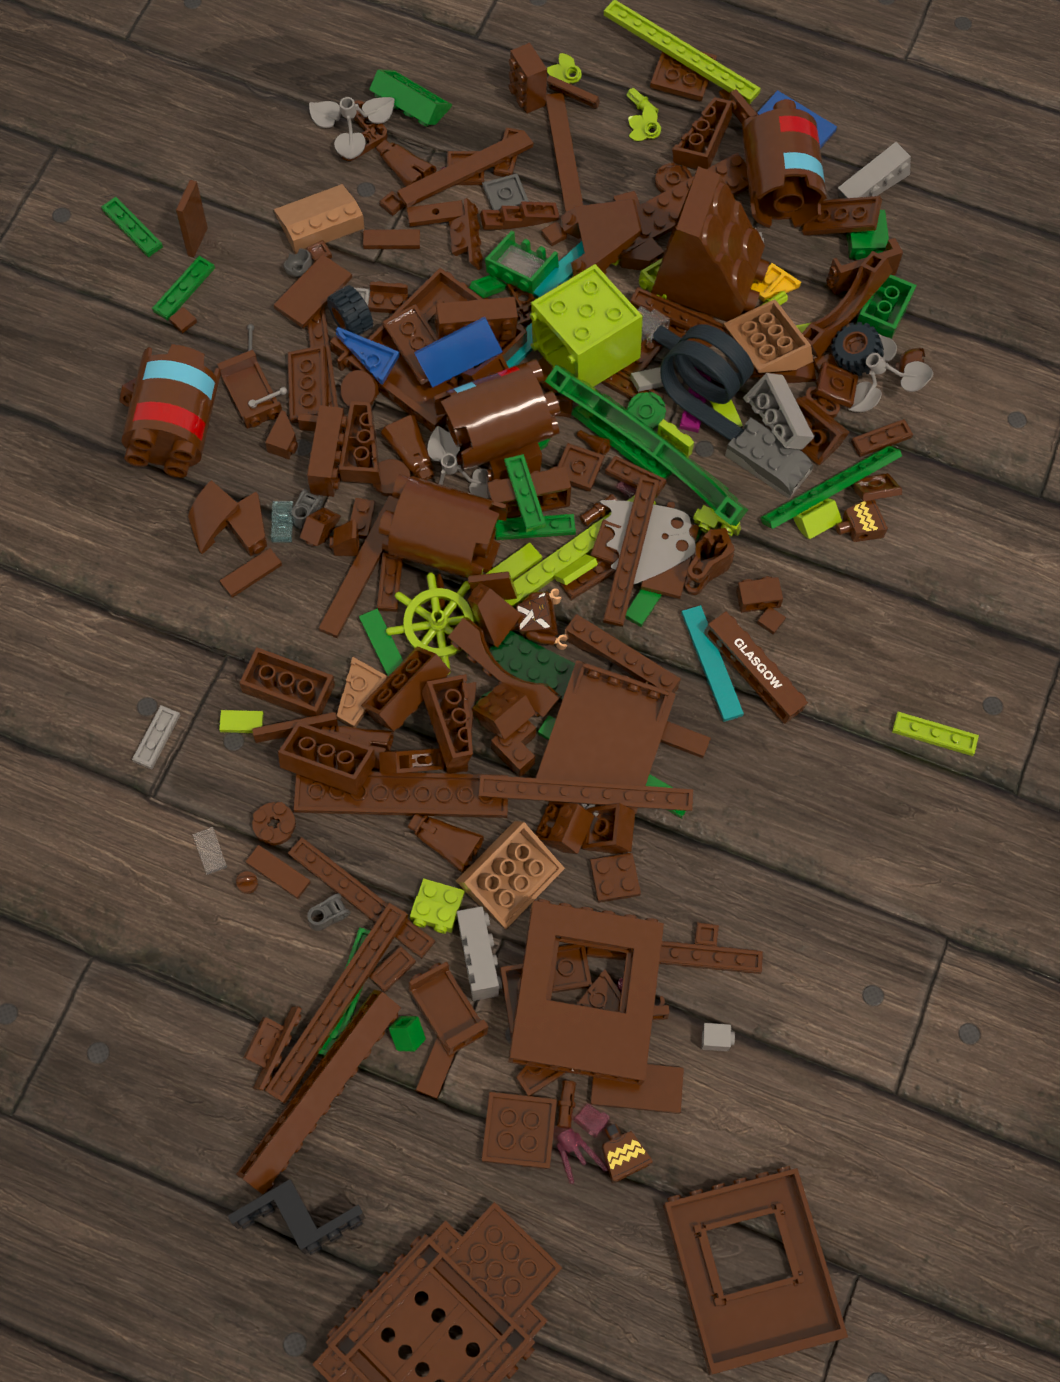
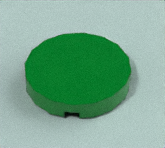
M653 392L638 393L628 404V411L653 430L658 427L663 419L665 420V403L660 396Z

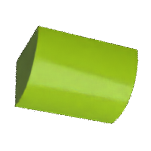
M829 498L793 517L798 529L808 539L842 522L835 500Z

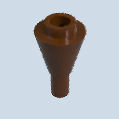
M582 430L578 431L577 437L584 440L594 452L601 455H606L611 447L609 439L589 435Z

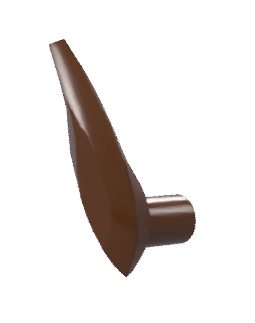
M438 574L437 588L444 589L441 574ZM439 599L440 609L444 610L446 601L445 599ZM430 602L428 603L430 611H432V605Z

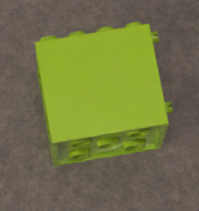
M596 264L531 302L532 313L530 318L532 320L533 342L531 343V348L534 351L538 350L553 368L556 365L564 367L578 379L586 381L594 387L640 358L643 316Z

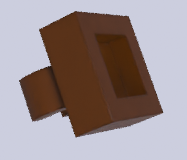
M660 996V1004L654 1005L652 1020H663L669 1017V1005H664L665 999L663 996Z

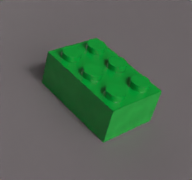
M890 275L863 306L857 322H862L863 325L868 323L870 327L873 326L878 334L892 339L917 285Z

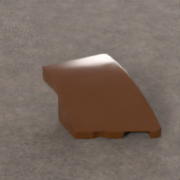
M212 480L200 492L188 514L199 552L202 555L215 543L214 538L228 525L226 521L240 508L239 504Z

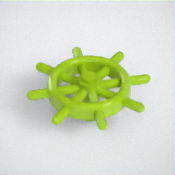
M428 573L429 590L418 594L413 600L401 592L395 593V598L407 606L404 614V625L389 627L386 629V634L396 635L405 633L407 640L414 649L418 646L436 653L450 669L449 657L461 650H458L453 645L447 647L445 633L450 635L454 630L450 626L458 625L464 617L477 622L469 604L463 598L470 589L468 581H465L457 593L448 589L437 588L435 575ZM439 599L450 601L443 611L440 609ZM431 600L432 614L421 607V605ZM456 606L463 613V616L448 618ZM415 612L427 620L426 622L412 624ZM429 629L421 641L414 634L415 631ZM435 635H437L439 648L428 646Z

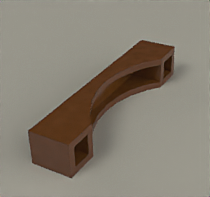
M872 251L860 265L857 276L842 301L833 311L820 320L810 323L802 334L810 343L814 356L820 358L832 344L833 338L837 337L836 333L838 331L841 332L842 327L850 323L892 274V268L886 257Z
M578 614L575 615L565 629V635L569 643L581 650L594 653L611 661L628 672L637 681L643 683L647 681L649 685L673 693L678 690L681 678Z
M464 617L448 636L455 648L458 650L463 649L468 653L466 655L467 658L475 664L477 662L483 666L482 670L490 677L494 675L499 680V685L503 682L525 694L537 717H540V715L542 717L547 716L562 698L547 683L525 681L506 671L490 652L485 640L484 630L470 618Z

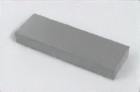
M160 705L132 758L133 762L153 769L180 717L179 712Z

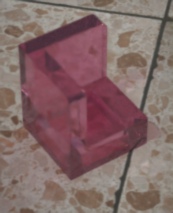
M587 1104L580 1114H577L574 1122L592 1137L596 1138L609 1122L610 1116L605 1112L601 1114L593 1106Z

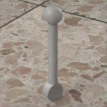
M281 387L279 391L256 401L250 400L248 404L250 408H255L257 404L280 394L285 395L287 389Z

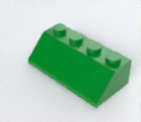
M378 69L369 89L375 93L374 96L377 98H394V108L404 110L403 113L409 117H416L419 119L418 122L424 126L436 125L452 107L451 103L395 70Z

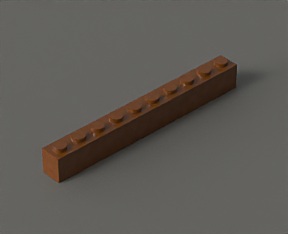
M375 989L372 991L236 1174L239 1178L262 1195L273 1187L275 1178L287 1168L289 1159L301 1149L303 1140L315 1130L317 1121L329 1111L331 1102L343 1092L345 1083L357 1073L359 1064L371 1054V1048L382 1039L387 1026L396 1020L401 1009L398 1004L382 991Z

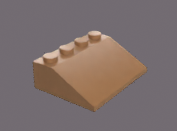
M343 184L274 209V213L295 254L298 253L300 248L306 249L322 240L327 243L364 229L363 214L356 200Z
M775 299L724 323V327L733 339L747 352L758 373L797 370L813 362L810 343Z
M514 821L456 882L480 907L483 906V909L504 929H507L565 868L525 822Z

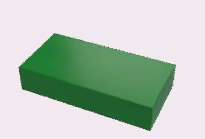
M488 275L472 281L469 288L482 298H486L504 291L507 284L495 276Z

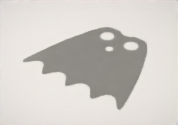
M601 500L600 502L608 506L612 511L611 515L605 520L622 526L617 528L605 524L615 532L614 538L607 543V546L616 549L620 556L633 502ZM653 504L634 584L661 574L694 554L696 545L694 538L689 534L691 522L688 514L674 508ZM679 517L683 520L684 525L679 529L673 528L671 520ZM664 533L669 535V538L666 540L662 538ZM679 540H685L688 543L689 547L686 551L682 552L676 548V543ZM619 558L611 565L612 569L616 570Z

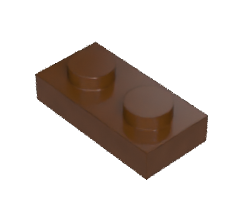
M355 498L351 520H357L359 538L366 539L370 532L375 509L374 500Z

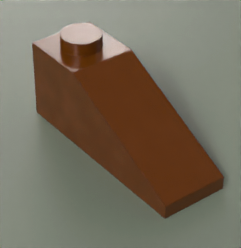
M440 748L379 752L380 773H406L445 769L444 758Z

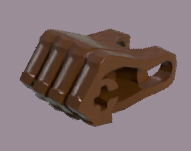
M726 528L710 529L696 544L693 561L688 567L687 578L684 584V589L688 594H700L708 582L729 570L733 562L735 548ZM700 555L705 556L706 560L701 561ZM691 581L700 583L697 588H691L689 584Z

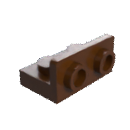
M382 281L370 282L368 302L370 312L394 314L408 300V285L384 283Z

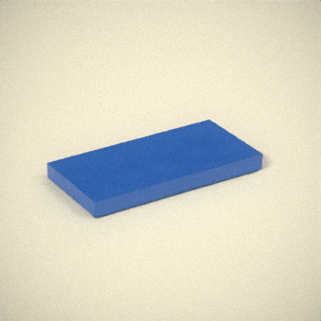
M777 90L757 114L760 115L773 110L774 104L780 100H794ZM794 101L796 109L809 113L816 120L821 149L836 132L837 126Z
M484 316L414 353L430 384L434 387L503 351Z

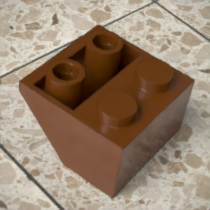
M549 802L535 835L548 847L563 853L578 854L594 816L579 804Z

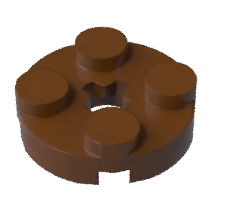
M271 802L261 806L254 812L252 827L260 841L274 846L283 844L291 838V834L296 827V821L293 812L284 803ZM272 819L280 821L277 824V828L268 826Z

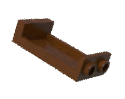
M892 238L888 240L885 251L879 254L888 259L893 271L891 275L894 276L897 273L903 251L897 240ZM837 258L832 259L826 282L834 295L848 291L851 288L860 265L866 258L845 265H841Z
M253 349L217 364L221 371L220 376L247 429L257 427L270 419L278 418L282 407L276 397L257 404L255 408H250L248 404L250 400L256 401L273 393L257 362Z
M448 962L437 963L428 972L416 974L410 979L408 987L410 994L449 1056L487 1035L489 1026L484 1019L480 1020L451 974Z

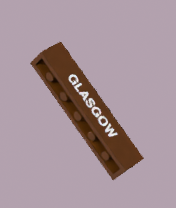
M726 611L707 625L704 631L707 638L784 724L803 711L808 704L805 696L796 690L790 679L779 671L777 665L770 661L763 649L753 642L750 635L738 625L733 616H730Z

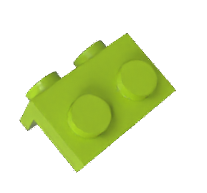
M663 419L658 425L657 433L689 457L694 446L692 438L680 432L674 424L668 423Z

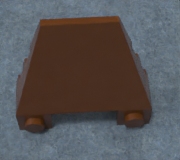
M634 199L575 206L561 216L564 232L577 239L582 238L585 254L571 263L574 276L594 264L606 274V269L612 262L616 263L619 259L617 256L623 249L627 250L642 233Z

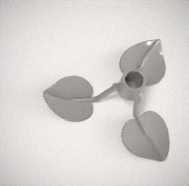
M345 97L341 99L340 105L332 101L310 102L309 109L315 124L322 128L332 127L335 124V120H340L341 114L347 119L349 134H340L335 139L334 145L336 151L346 159H352L363 152L366 142L363 134L353 133L351 119L355 117L358 111L363 117L368 116L369 121L372 123H384L392 115L395 100L390 97L374 98L366 101L361 110L351 97Z
M879 334L884 348V356L881 357L878 353H872L866 359V364L871 369L869 374L872 376L873 384L870 382L859 383L856 387L854 404L848 409L852 412H865L878 404L882 392L880 389L875 388L877 386L875 374H883L886 369H889L898 376L903 377L901 386L906 391L915 392L922 389L933 376L932 369L927 364L919 361L908 363L904 368V373L889 366L885 361H890L894 358L897 352V345L892 339Z
M437 426L430 436L427 450L429 457L433 461H441L442 471L439 484H443L445 474L451 475L458 470L468 482H471L469 486L471 494L487 498L488 482L486 470L488 469L475 470L472 475L473 479H471L457 463L456 456L460 451V447L455 445L449 432Z

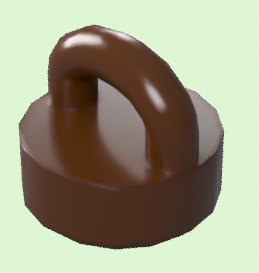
M245 871L238 875L236 885L240 892L250 894L257 889L258 880L254 873Z

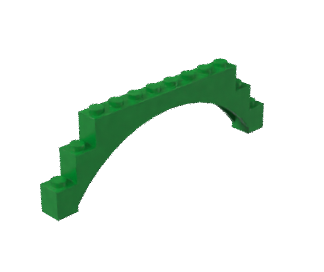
M559 365L554 367L545 380L546 383L559 393L567 396L605 421L653 456L694 490L715 511L714 513L728 524L737 526L749 510L737 501L738 498L728 491L729 488L610 396L602 394L588 382L578 379L567 369Z

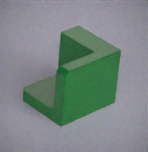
M400 1016L389 1027L397 1051L415 1052L426 1040L418 1016Z

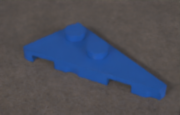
M337 327L336 336L376 380L383 385L399 358V352Z

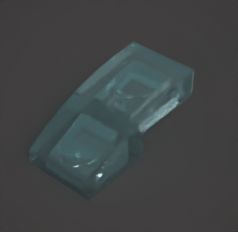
M273 501L272 542H292L293 501Z

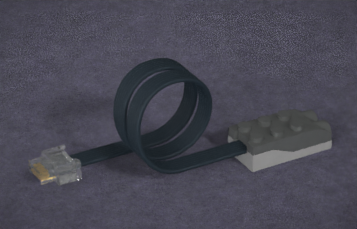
M640 306L638 311L643 316L641 343L651 347L652 340H655L670 350L664 357L660 368L661 381L670 398L682 409L730 440L725 454L727 458L790 499L812 472L813 464L810 459L799 449L785 448L772 431L751 417L745 423L744 429H742L689 393L679 382L673 368L674 357L679 375L693 391L714 403L726 404L753 374V363L747 352L728 334L706 324L691 327L680 338L668 330L670 322L668 317L656 309L650 312ZM688 339H701L712 344L734 363L739 373H736L715 351L699 342ZM694 367H696L697 369H699L715 381L723 384L725 389L720 388L711 383L710 381H708L707 379H705Z

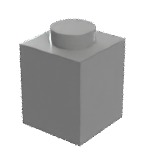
M704 1023L702 1027L701 1050L729 1051L731 1045H734L735 1032H731V1025Z

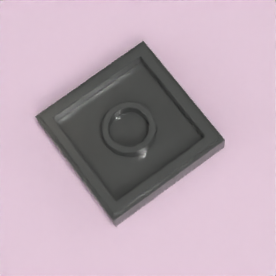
M517 173L482 183L491 210H500L502 205L519 206L521 201L529 202Z

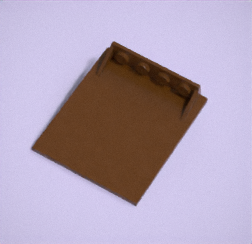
M577 660L536 778L646 786L676 694L649 685L647 681L643 683ZM628 807L634 810L636 815L638 808Z

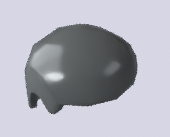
M300 248L297 254H289L283 266L289 276L301 277L312 266L310 252Z

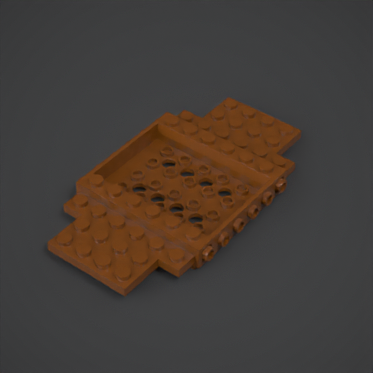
M495 1202L463 1236L445 1220L430 1238L426 1234L422 1238L418 1236L411 1243L410 1247L412 1249L406 1256L402 1253L393 1263L396 1267L390 1273L386 1271L377 1280L379 1285L373 1291L369 1289L361 1297V1305L357 1309L352 1307L343 1317L346 1321L340 1327L336 1325L327 1334L329 1339L325 1343L329 1347L312 1364L328 1382H435L436 1380H443L445 1382H501L505 1377L510 1379L519 1369L516 1364L522 1358L526 1361L535 1351L532 1347L535 1341L532 1338L548 1322L531 1303L562 1270V1267ZM420 1291L426 1292L429 1297L427 1304L423 1306L415 1303V1295ZM437 1308L443 1309L446 1314L444 1321L441 1323H436L432 1320V1312ZM454 1325L460 1326L463 1330V1335L458 1340H453L449 1336V1329ZM385 1328H392L395 1331L393 1341L384 1342L382 1340L381 1333ZM474 1342L479 1345L480 1353L478 1356L470 1357L467 1355L466 1347L469 1343ZM403 1345H408L412 1348V1356L407 1360L401 1359L398 1355V1350ZM420 1362H425L429 1365L430 1370L425 1377H419L415 1372V1368Z

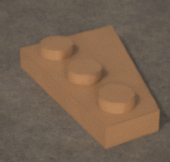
M352 657L350 671L347 675L344 693L342 694L337 712V719L350 727L356 728L366 713L361 705L388 676Z

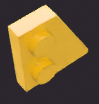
M771 263L762 284L755 281L751 289L760 292L759 299L765 302L767 298H772L780 291L788 293L798 289L801 281Z

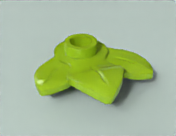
M563 53L559 54V64L547 68L549 75L569 84L577 83L582 76L580 68L575 66L574 59ZM571 73L576 74L574 77H570Z
M645 106L642 116L635 115L628 118L629 124L633 129L629 135L631 139L643 141L646 138L655 139L660 135L661 126L657 122L658 116L654 109ZM654 128L655 132L650 133L649 130Z

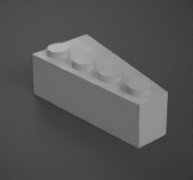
M895 142L838 187V197L845 199L881 194L910 175L911 156Z
M766 373L743 397L746 402L752 405L753 411L759 413L763 418L762 421L765 425L771 427L772 433L785 448L803 449L814 438L783 375Z
M483 906L457 911L472 999L476 1001L499 996V989H502L501 977L496 974L495 968H498L496 954L492 955L491 947L494 946L492 933L488 934L487 926L490 925L488 912L484 913Z

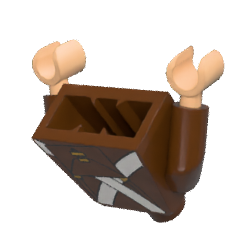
M553 589L551 593L548 591L530 593L522 603L517 605L516 609L522 615L511 631L519 629L529 640L552 646L556 644L558 649H566L567 645L561 644L560 640L567 641V636L560 635L558 638L555 637V635H558L554 604H559L562 597H555L559 595V590Z

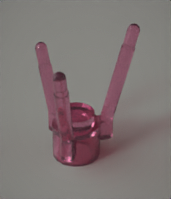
M572 1128L562 1132L557 1137L560 1142L557 1147L561 1152L570 1184H574V1179L565 1150L568 1153L574 1151L582 1165H585L586 1161L578 1149L581 1145L604 1171L608 1170L599 1157L582 1140L579 1133L575 1134Z

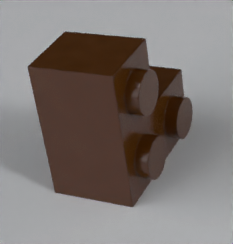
M527 720L505 740L497 735L491 740V750L518 777H521L535 765V755L526 745L536 737V727Z

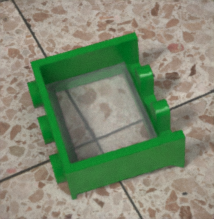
M512 230L485 258L487 273L532 295L555 268H559L558 252L554 251L549 258H546V250L543 246H540L534 252L531 250L528 239H524L521 245L515 243V232Z

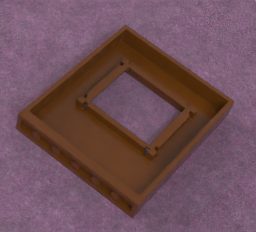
M439 268L392 316L416 304L428 322L436 314V303L482 300L483 298L476 292L471 291L464 282L456 280L450 272H445ZM517 324L515 338L497 340L503 351L501 354L506 362L527 342V331L521 324ZM381 325L368 339L398 351L399 358L383 385L376 380L379 392L407 414L415 416L416 420L432 433L437 426L443 428L447 424L446 417L448 415H436L433 402L434 396L470 382L465 381L460 373L452 377L451 380L448 379L432 387L429 381L421 385L387 331ZM354 354L347 359L351 371L363 370L372 375ZM480 363V364H478V365H476V366H474V367H472V368L476 369V368H477L478 366H480L482 363Z
M545 899L533 901L529 917L508 1063L642 1085L646 1077L664 923H660L654 918L637 919L635 915L625 914L624 916L615 915V912L607 910L597 912L590 907L574 908L567 903L551 904L550 901ZM559 942L627 953L619 1012L551 1001Z
M790 1166L777 1169L778 1173L773 1175L763 1172L755 1175L756 1179L747 1181L746 1177L733 1181L734 1185L725 1187L724 1183L711 1187L712 1191L704 1193L703 1189L689 1192L690 1196L681 1198V1195L667 1198L668 1202L663 1205L709 1375L848 1338L798 1168L791 1170ZM774 1213L793 1277L724 1295L706 1231Z

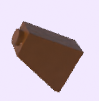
M538 442L489 461V470H486L487 482H491L494 479L502 480L509 478L504 459L524 454L530 473L540 471L542 452Z
M257 492L239 501L240 508L226 521L228 527L250 557L261 553L267 547L261 504Z
M481 583L473 589L468 598L478 625L484 630L485 640L498 648L522 614L493 590Z

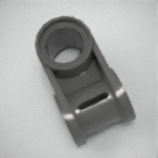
M307 489L302 490L292 509L295 527L303 529L307 516L320 510L324 500L323 496L311 494Z
M335 894L309 910L307 917L311 929L321 931L351 914L350 910L344 906L341 894ZM315 915H321L324 917L323 920L320 922H314L312 920V918Z

